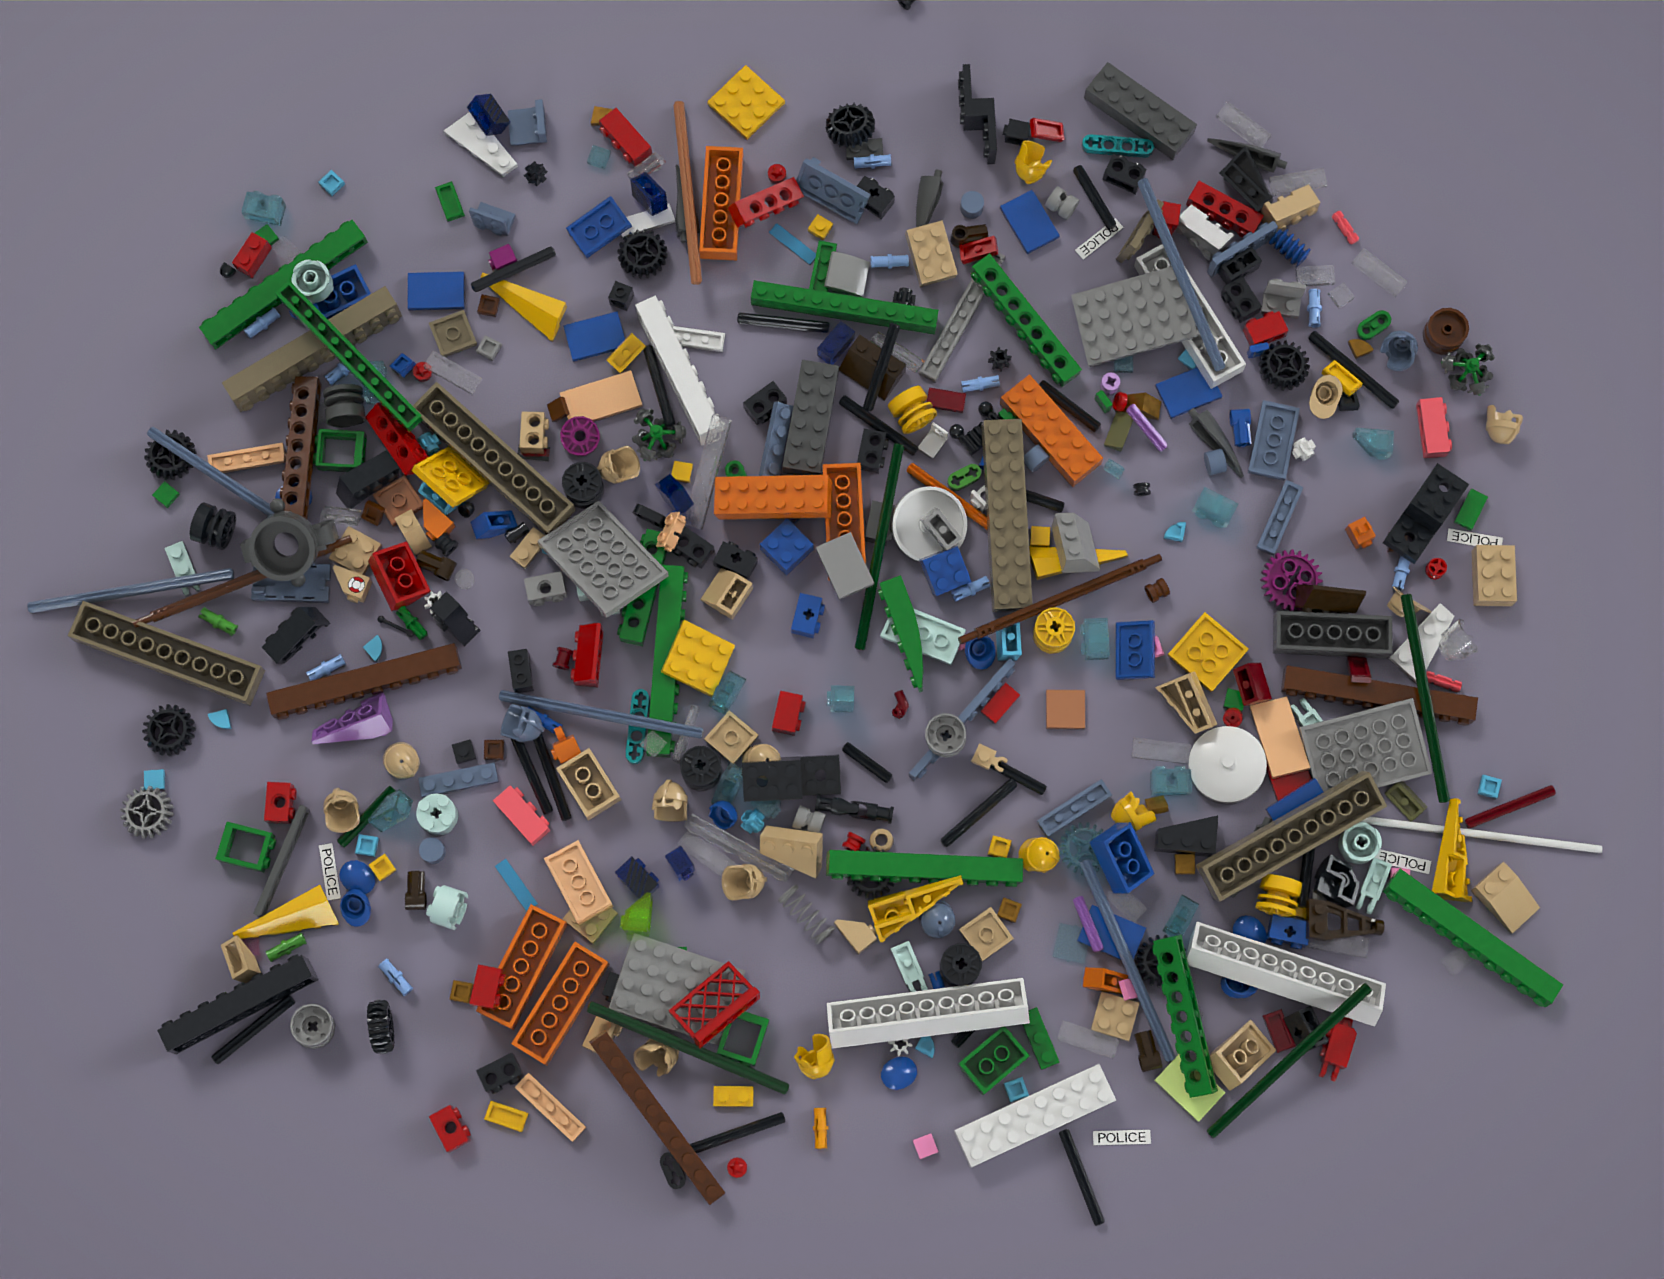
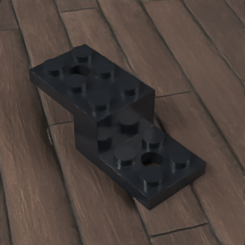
M963 64L962 71H959L958 90H960L959 107L961 112L960 124H963L964 131L983 130L982 136L983 141H985V147L983 148L984 158H987V164H995L997 139L994 98L972 99L970 64Z
M1437 463L1395 523L1383 544L1415 564L1469 484ZM1439 486H1445L1447 488V492L1441 491ZM1404 536H1410L1413 542L1406 541Z
M839 754L781 757V760L742 762L744 802L802 799V796L817 794H841ZM818 770L826 772L824 780L816 779L815 773ZM759 776H766L768 778L767 785H758L757 778Z

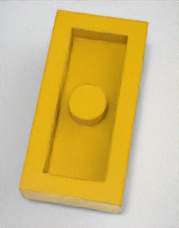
M631 333L606 360L621 373L646 345Z
M714 1086L713 1106L753 1107V1086Z

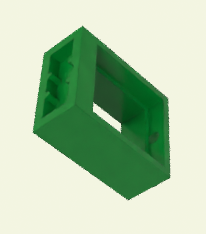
M319 429L318 435L315 436L317 453L313 455V464L316 465L319 471L349 472L363 464L366 456V433L364 431ZM326 439L356 441L354 464L324 463Z
M226 822L215 859L222 863L264 873L265 869H268L270 866V852L274 850L277 839H275V835L271 832ZM237 830L265 837L257 864L229 858Z
M744 1012L736 1019L761 1026L752 1058L750 1059L724 1050L732 1023L724 1029L717 1054L739 1061V1063L750 1067L751 1065H756L769 1019Z

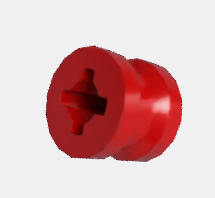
M1433 558L1425 567L1426 575L1434 580L1441 578L1447 571V564L1441 558Z
M848 832L847 840L843 842L842 847L848 851H859L861 845L866 840L857 834Z

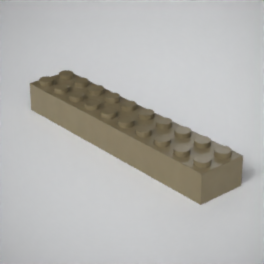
M386 286L328 320L352 345H355L356 343L364 342L373 333L381 332L383 327L388 324L396 323L402 315L397 303ZM308 331L223 381L222 384L239 411H248L255 403L265 401L272 393L282 391L286 388L287 384L292 381L295 382V376H303L308 372H313L324 362L332 361L335 356Z
M438 382L413 405L422 415V423L434 434L436 433L440 440L458 454L546 535L564 524L576 511L572 502Z
M1022 419L984 420L981 428L985 498L987 503L986 515L992 612L1018 611L1033 604Z
M82 601L67 635L73 641L251 706L265 673V670L260 665L140 621L136 623L139 627L135 628L132 622L137 620Z
M1361 771L1198 863L1196 867L1212 898L1222 901L1387 807V804L1370 772Z

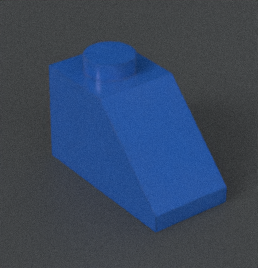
M512 510L483 512L470 522L476 539L492 538L518 526Z

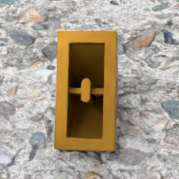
M1146 392L1127 395L1128 402L1122 412L1127 413V408L1135 404L1146 418L1159 420L1162 401Z

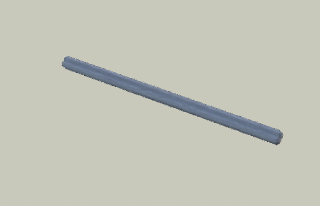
M1143 178L1138 181V186L1215 371H1220L1225 368L1224 361L1149 180Z
M151 427L148 430L147 435L267 516L274 513L270 509L269 503L155 427Z
M228 568L29 602L27 607L30 613L81 605L82 601L95 603L234 579V571Z
M501 690L499 693V700L699 739L703 737L704 729L701 727Z
M1089 859L1084 860L1080 863V866L1133 984L1166 1062L1172 1061L1176 1056Z

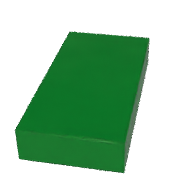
M453 182L435 187L447 222L464 217L465 214Z
M1471 488L1454 523L1471 531L1488 496Z

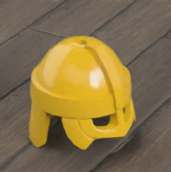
M1028 140L1022 142L1014 163L1017 175L1025 183L1032 184L1043 177L1046 170L1050 167L1052 160L1042 164L1041 159L1045 151L1044 146Z
M1131 791L1115 804L1111 812V818L1115 823L1131 822L1135 831L1156 821V816L1153 811H1148L1143 804L1139 805L1140 799L1135 798Z
M1045 837L1026 840L1021 845L1018 853V858H1023V868L1027 871L1046 873L1054 868L1060 860L1057 845Z
M814 1034L812 1036L813 1050L807 1051L804 1047L798 1046L797 1053L794 1056L802 1073L813 1080L826 1076L831 1071L835 1061L830 1039L824 1034Z

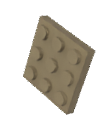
M1158 199L1157 202L1161 209L1164 203ZM1149 210L1143 214L1118 254L1116 260L1120 263L1125 259L1129 260L1141 248L1144 238L1153 229L1154 222Z

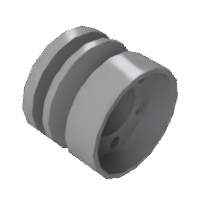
M941 713L934 716L928 722L925 729L927 745L935 755L950 758L957 755L963 750L966 743V729L963 722L957 716L950 713ZM945 732H948L951 737L947 741H943L941 736L945 735Z
M307 1004L295 1011L291 1018L290 1028L292 1035L301 1045L306 1048L317 1049L331 1041L335 1032V1023L325 1008L317 1004ZM316 1023H318V1030L316 1032L314 1030L310 1032V1024L315 1025Z

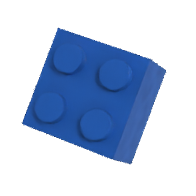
M786 518L760 543V550L787 576L814 550V544Z
M952 546L949 550H942L919 559L931 592L935 596L972 582L958 546Z

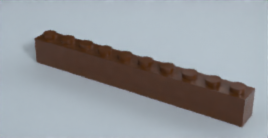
M455 643L274 690L267 692L266 695L271 715L281 720L288 718L293 713L300 715L307 713L312 708L316 710L326 708L327 704L334 703L338 705L345 703L346 699L353 698L357 700L363 698L365 694L372 693V695L382 693L384 689L390 688L394 690L401 688L403 684H417L425 678L432 680L439 678V675L447 673V675L455 674L459 669H462L457 647Z
M1289 665L1284 668L1281 692H1286L1288 696H1297L1299 694L1305 695L1306 699L1315 700L1317 697L1329 703L1340 701L1343 702V705L1347 706L1358 704L1362 705V708L1365 709L1413 698L1417 715L1423 718L1417 687L1371 680V683L1351 682L1348 675ZM1430 690L1434 716L1439 721L1450 722L1452 720L1458 721L1457 724L1469 725V723L1471 724L1476 720L1478 697Z
M606 1030L589 1041L707 1203L711 1205L723 1196L725 1191Z

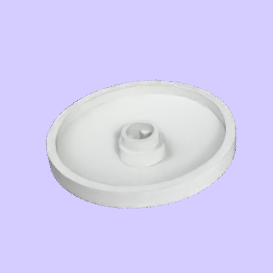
M931 486L914 489L903 496L894 509L891 520L893 538L899 549L914 560L919 561V559L944 550L920 521L921 518L934 508H938L962 537L954 546L960 548L967 532L965 510L961 502L945 489Z
M1222 726L1211 729L1199 737L1191 749L1188 768L1194 786L1202 795L1215 802L1231 804L1251 797L1259 789L1265 778L1267 761L1261 744L1252 734L1237 727Z

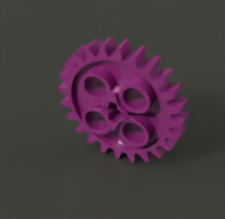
M1293 549L1290 550L1289 555L1286 550L1282 551V556L1276 553L1275 558L1271 557L1268 559L1270 563L1264 564L1267 570L1261 571L1265 575V577L1260 579V581L1265 582L1261 589H1267L1264 596L1270 595L1271 598L1268 602L1275 600V607L1281 604L1282 610H1285L1288 606L1289 611H1293L1296 598L1292 596L1291 590H1297V584L1318 585L1322 583L1323 580L1318 579L1322 572H1316L1319 565L1313 566L1314 559L1308 561V554L1302 557L1301 551H1298L1296 555ZM1285 563L1291 565V572L1285 570ZM1299 566L1300 570L1294 577L1293 584H1291L1288 587L1286 594L1283 595L1284 589L1290 582V577H1292L1295 574L1297 567ZM1301 573L1307 575L1308 582L1301 579ZM1275 579L1282 582V588L1275 585Z

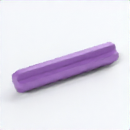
M1135 404L1130 405L1126 412L1159 451H1163L1167 447L1166 441Z
M1083 896L1074 898L1073 903L1093 952L1103 950L1102 942Z

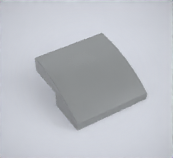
M831 252L824 287L838 293L846 292L856 297H863L870 262L848 254Z

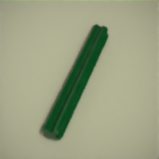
M388 786L360 815V822L357 827L351 831L344 832L337 839V842L345 848L397 794V791L392 786Z

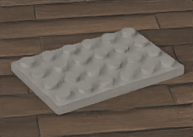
M1172 266L1071 295L1089 367L1199 337L1194 318Z
M597 501L538 540V545L606 618L668 577V572L600 501Z
M1413 698L1299 727L1312 779L1316 778L1324 792L1361 771L1370 772L1377 787L1432 774Z
M633 933L608 1008L690 1036L668 1010L721 968L724 963ZM729 968L722 973V979L733 980L734 974ZM736 968L744 977L745 970ZM719 983L707 985V992H718ZM721 983V992L732 993L733 984ZM735 984V993H739L741 984ZM695 995L692 998V1004L703 1005L704 995ZM706 996V1005H717L718 996ZM720 996V1006H729L732 1003V997ZM681 1007L676 1013L679 1017H688L689 1008ZM691 1008V1017L702 1018L703 1009ZM705 1009V1018L713 1019L717 1015L716 1009ZM690 1021V1029L694 1033L701 1029L702 1022ZM724 1029L708 1043L719 1046Z

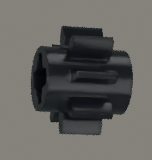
M534 161L531 165L525 167L527 173L524 177H526L529 184L535 183L538 186L547 179L544 175L548 171L543 164H537Z
M899 288V292L894 291L893 303L914 306L916 295H912L913 291L909 288Z
M998 347L997 351H990V355L993 358H989L988 363L993 364V370L997 368L1002 372L1004 367L1009 368L1010 364L1007 361H1010L1012 356H1007L1008 349L1000 350V347Z

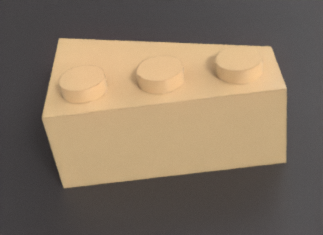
M1309 184L1292 191L1291 195L1285 198L1283 196L1278 197V201L1270 204L1269 201L1264 203L1261 214L1264 215L1262 223L1267 222L1269 224L1275 221L1278 226L1277 233L1280 229L1284 231L1286 226L1291 223L1292 225L1299 223L1302 217L1315 214L1321 202Z
M1195 671L1155 687L1180 714L1179 716L1195 734L1218 725Z
M766 825L760 835V853L813 878H817L822 869L823 833Z

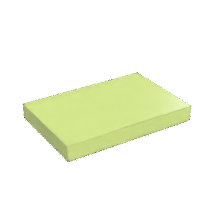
M1178 1054L1154 1081L1199 1122L1225 1092L1217 1085L1218 1091L1213 1094L1190 1098L1189 1093L1185 1090L1184 1083L1186 1080L1180 1069L1181 1058L1180 1054ZM1195 1070L1194 1076L1197 1080H1200L1201 1074Z

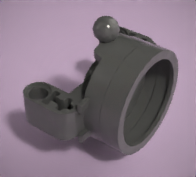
M275 498L270 503V509L274 513L265 518L254 529L250 538L240 543L245 563L251 562V565L255 566L264 576L277 581L290 580L295 587H301L306 581L304 573L313 565L318 552L326 550V545L332 544L339 539L335 521L331 519L312 525L304 517L292 513V511H284V501ZM288 532L296 537L298 550L295 554L286 556L276 549L275 538L278 534Z

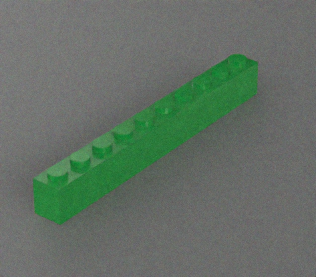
M353 219L342 223L338 230L328 233L322 241L312 244L308 251L298 254L291 263L284 264L279 268L278 272L265 277L261 284L251 287L244 296L235 298L231 305L221 308L214 317L204 320L199 329L216 350L254 323L258 316L262 317L273 307L276 308L282 303L277 298L275 292L288 280L292 283L293 270L298 263L311 259L322 262L330 270L367 244L368 241Z
M290 280L275 292L277 298L409 433L423 421L422 415Z
M756 280L753 282L751 305L884 327H889L891 323H896L900 325L902 330L935 335L939 311L937 309Z
M662 565L668 572V577L660 582L649 718L673 722L674 714H678V703H675V695L679 696L680 684H676V679L661 673V670L681 626V621L685 620V609H682V605L687 599L684 583L688 584V572H685L684 566ZM648 729L647 756L671 758V752H675V741H672V733Z
M829 850L826 857V876H831V879L834 880L851 877V880L855 881L863 880V878H870V881H882V878L890 879V882H901L902 879H908L909 883H921V880H928V883L931 884L961 875L963 882H967L969 886L986 883V886L990 887L998 886V884H1005V887H1017V884L1023 882V858Z
M1402 869L1397 870L1382 892L1386 894L1388 899L1398 902L1405 911L1413 913L1419 917L1422 923L1433 927L1437 934L1447 937L1454 946L1462 948L1468 952L1467 954L1471 958L1482 962L1486 969L1496 972L1503 981L1511 983L1517 987L1520 993L1531 997L1535 1004L1541 1007L1549 1006L1563 987V984Z

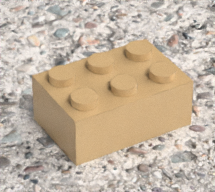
M943 220L906 230L905 237L920 287L956 278L958 273Z
M1476 545L1471 550L1473 606H1513L1517 602L1515 545Z
M590 748L556 768L588 821L621 801L619 794Z

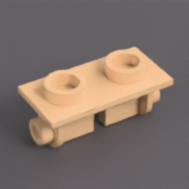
M671 512L666 517L665 527L657 537L656 547H665L664 550L668 552L675 549L679 537L674 535V532L682 533L686 524L685 516L680 515V512Z

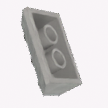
M1074 512L1056 513L1051 528L1062 573L1100 571L1089 523Z

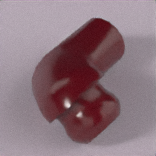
M903 690L894 693L898 703L892 710V715L898 719L905 716L909 708Z

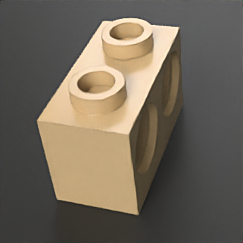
M522 411L519 447L521 453L544 454V448L548 447V437L545 436V430H549V419H546L544 412ZM534 421L540 422L536 427L531 426V423ZM532 439L539 440L535 445L530 444Z

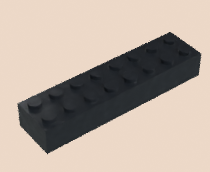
M293 955L287 959V963L272 966L269 969L270 972L264 975L259 973L251 978L252 981L246 984L242 982L234 986L233 991L220 993L215 997L216 1000L210 1003L206 1001L199 1004L197 1010L193 1012L189 1010L182 1013L176 1021L169 1020L161 1025L162 1028L157 1031L167 1052L178 1054L278 1002L285 996L291 995L318 981L319 979L309 959L303 955Z

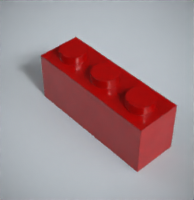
M614 108L599 120L600 132L604 137L608 136L612 140L611 144L617 151L620 149L623 153V158L628 164L632 163L636 167L652 154L651 146L617 108Z

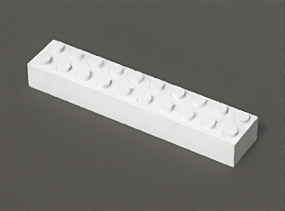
M1196 922L1186 955L1189 966L1332 1013L1359 987L1366 983L1372 989V992L1345 1017L1368 1025H1376L1383 1011L1386 983Z
M1023 978L827 1003L832 1049L1030 1023Z

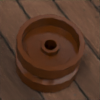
M1441 308L1434 312L1424 326L1423 341L1427 348L1434 353L1440 355H1448V352L1453 353L1457 351L1468 336V320L1457 309Z

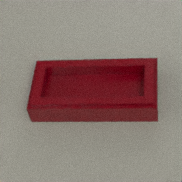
M929 387L927 402H931L932 408L963 413L966 394Z
M1348 656L1346 663L1351 682L1371 683L1367 658Z
M1282 1009L1262 1016L1276 1053L1296 1047L1283 1019L1285 1017Z

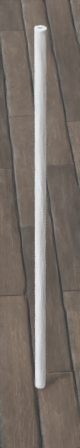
M1368 817L1361 821L1370 825L1442 834L1444 831V826L1377 817ZM1460 828L1461 834L1466 837L1602 853V846Z

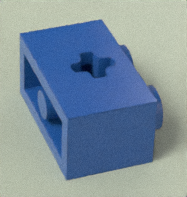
M800 593L791 627L792 634L814 639V635L819 633L821 625L818 622L819 615L823 616L825 604H822V598ZM808 613H811L812 617L806 619Z
M1273 914L1269 920L1267 940H1271V944L1282 946L1285 943L1290 944V948L1302 950V947L1308 946L1309 939H1306V921ZM1288 928L1290 929V932L1293 933V935L1287 937V933L1284 932Z

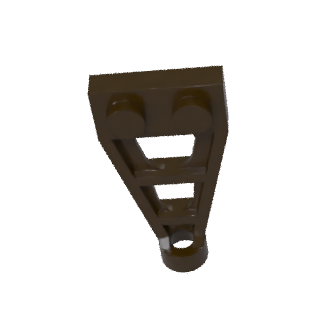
M1306 900V939L1328 941L1372 934L1382 935L1385 925L1383 920L1369 918L1329 901ZM1328 913L1335 914L1341 918L1340 929H1328ZM1348 918L1359 921V930H1348Z

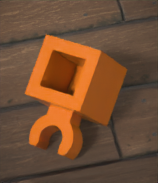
M1366 517L1349 524L1345 528L1355 549L1359 547L1364 549L1372 545V541L1376 537Z
M561 726L554 728L559 741L552 744L554 749L550 751L555 761L559 759L561 764L581 753L574 735L565 737Z

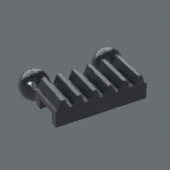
M985 401L979 405V413L982 416H987L985 420H1001L993 412V406L990 402ZM980 422L978 426H975L966 435H964V428L960 424H954L950 427V436L958 439L968 449L971 456L983 447L981 428L983 422Z

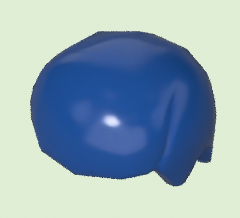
M721 800L709 807L710 813L708 816L712 818L718 828L726 830L735 825L738 815L736 808L730 802Z

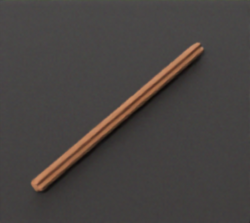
M675 101L673 106L691 283L699 285L702 282L685 107L683 101Z

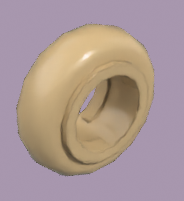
M877 829L870 835L869 842L872 849L877 847V852H880L881 849H884V852H886L893 845V836L886 829ZM884 835L887 838V843L884 846L877 845V836Z

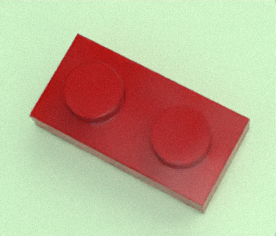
M994 235L959 245L963 265L981 260L989 253L992 256L999 255L997 239Z

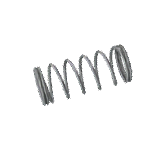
M794 885L779 898L778 902L783 903V907H788L797 902L791 909L790 915H795L804 909L798 917L797 923L804 922L811 917L805 925L804 931H808L818 925L812 933L811 939L817 938L815 943L819 944L834 931L835 927L831 926L813 937L827 918L806 929L820 910L799 921L804 912L812 905V902L792 913L797 904L806 895L803 894L785 906L787 900L799 887Z

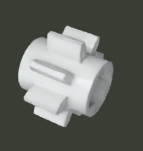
M1304 437L1293 444L1292 454L1295 459L1301 458L1302 461H1305L1315 454L1313 450L1316 445L1312 439L1308 441Z
M430 591L431 595L424 597L428 604L424 605L425 609H429L433 605L432 602H436L442 596L441 591L438 594Z
M903 1039V1043L906 1046L898 1049V1045H895V1042L899 1040L888 1041V1044L893 1045L890 1052L897 1051L898 1057L903 1051L905 1054H908L906 1048L913 1045L908 1043L909 1039Z

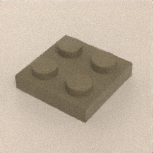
M464 310L429 322L442 358L477 345Z

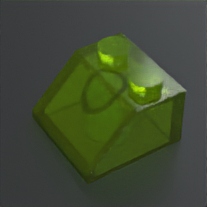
M647 892L625 910V915H621L620 927H622L626 935L637 933L642 936H650L653 896L651 893Z

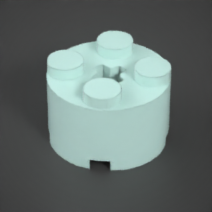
M310 259L301 261L295 266L292 284L312 304L323 301L333 291L332 277L322 262Z
M430 794L418 803L416 816L419 824L425 831L435 836H441L451 832L456 825L458 810L446 795ZM436 811H439L441 814H439V818L436 819V817L433 815L436 814Z
M1359 822L1343 831L1338 842L1339 851L1343 858L1353 864L1369 862L1378 854L1382 846V839L1378 830L1365 822ZM1358 840L1359 842H1363V846L1360 847V845H1357L1356 842Z
M446 885L437 886L433 894L435 898L432 905L428 906L426 915L430 916L431 923L455 930V924L460 925L466 912L467 904L464 903V898H468V894Z

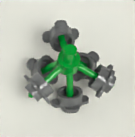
M1478 343L1475 346L1477 349L1475 351L1476 358H1473L1472 353L1465 352L1463 348H1458L1455 356H1451V353L1448 352V355L1443 357L1441 362L1442 368L1445 369V374L1448 371H1454L1455 366H1460V369L1465 370L1463 374L1456 373L1455 375L1450 374L1448 376L1451 382L1450 387L1453 390L1466 391L1467 387L1465 385L1468 382L1466 375L1470 373L1474 383L1469 384L1470 390L1467 393L1473 392V395L1479 396L1485 393L1484 390L1489 388V385L1485 386V382L1491 380L1493 374L1487 370L1486 365L1479 366V361L1486 362L1488 359L1490 361L1495 359V356L1492 354V346Z
M653 409L639 410L634 423L650 427V433L640 429L638 434L632 437L633 443H636L640 450H636L641 454L640 457L644 461L657 460L662 457H673L676 444L668 440L663 441L662 437L665 434H671L673 440H679V444H682L683 438L686 437V428L681 425V421H678L677 425L666 427L663 418H656L652 424L654 419L652 415L654 413ZM655 440L660 442L657 446L658 452L652 449Z

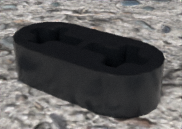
M636 504L632 512L635 516L664 529L666 519L664 515L641 504Z
M670 1152L664 1153L660 1158V1166L666 1180L673 1189H681L686 1182L683 1170L675 1158L672 1162L674 1169L670 1170L668 1165H664L663 1162L666 1161V1156L674 1158ZM674 1171L678 1177H682L679 1186L671 1183V1180L674 1179L672 1175Z

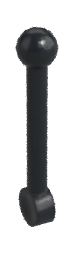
M384 616L377 618L379 623L388 624L406 633L408 637L414 636L410 629L407 630L386 620Z

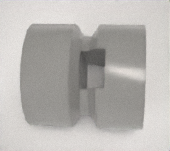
M1057 186L1049 196L1045 207L1053 212L1058 211L1060 217L1068 220L1074 213L1080 200L1073 195L1067 196V192Z
M800 805L792 829L820 833L826 814L818 811L812 813L809 808Z

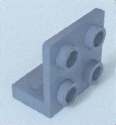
M542 99L535 100V107L508 110L511 146L547 142L545 110Z
M480 202L478 209L470 207L469 210L475 227L482 230L485 228L492 230V233L502 236V234L508 236L516 217L514 213Z

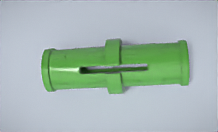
M206 607L200 611L202 614L198 616V618L212 624L213 628H219L230 634V636H233L236 632L235 629H238V625L224 619L223 615H217Z
M300 932L298 935L286 941L284 939L281 941V944L266 950V954L269 960L273 962L285 954H291V951L307 943Z

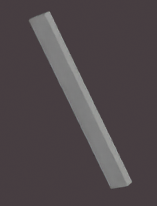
M998 252L999 255L992 257L1001 267L1005 256ZM991 275L985 276L988 281H993L994 279ZM973 279L969 282L919 371V374L925 378L936 382L985 295L982 291L983 287L979 282L976 283Z

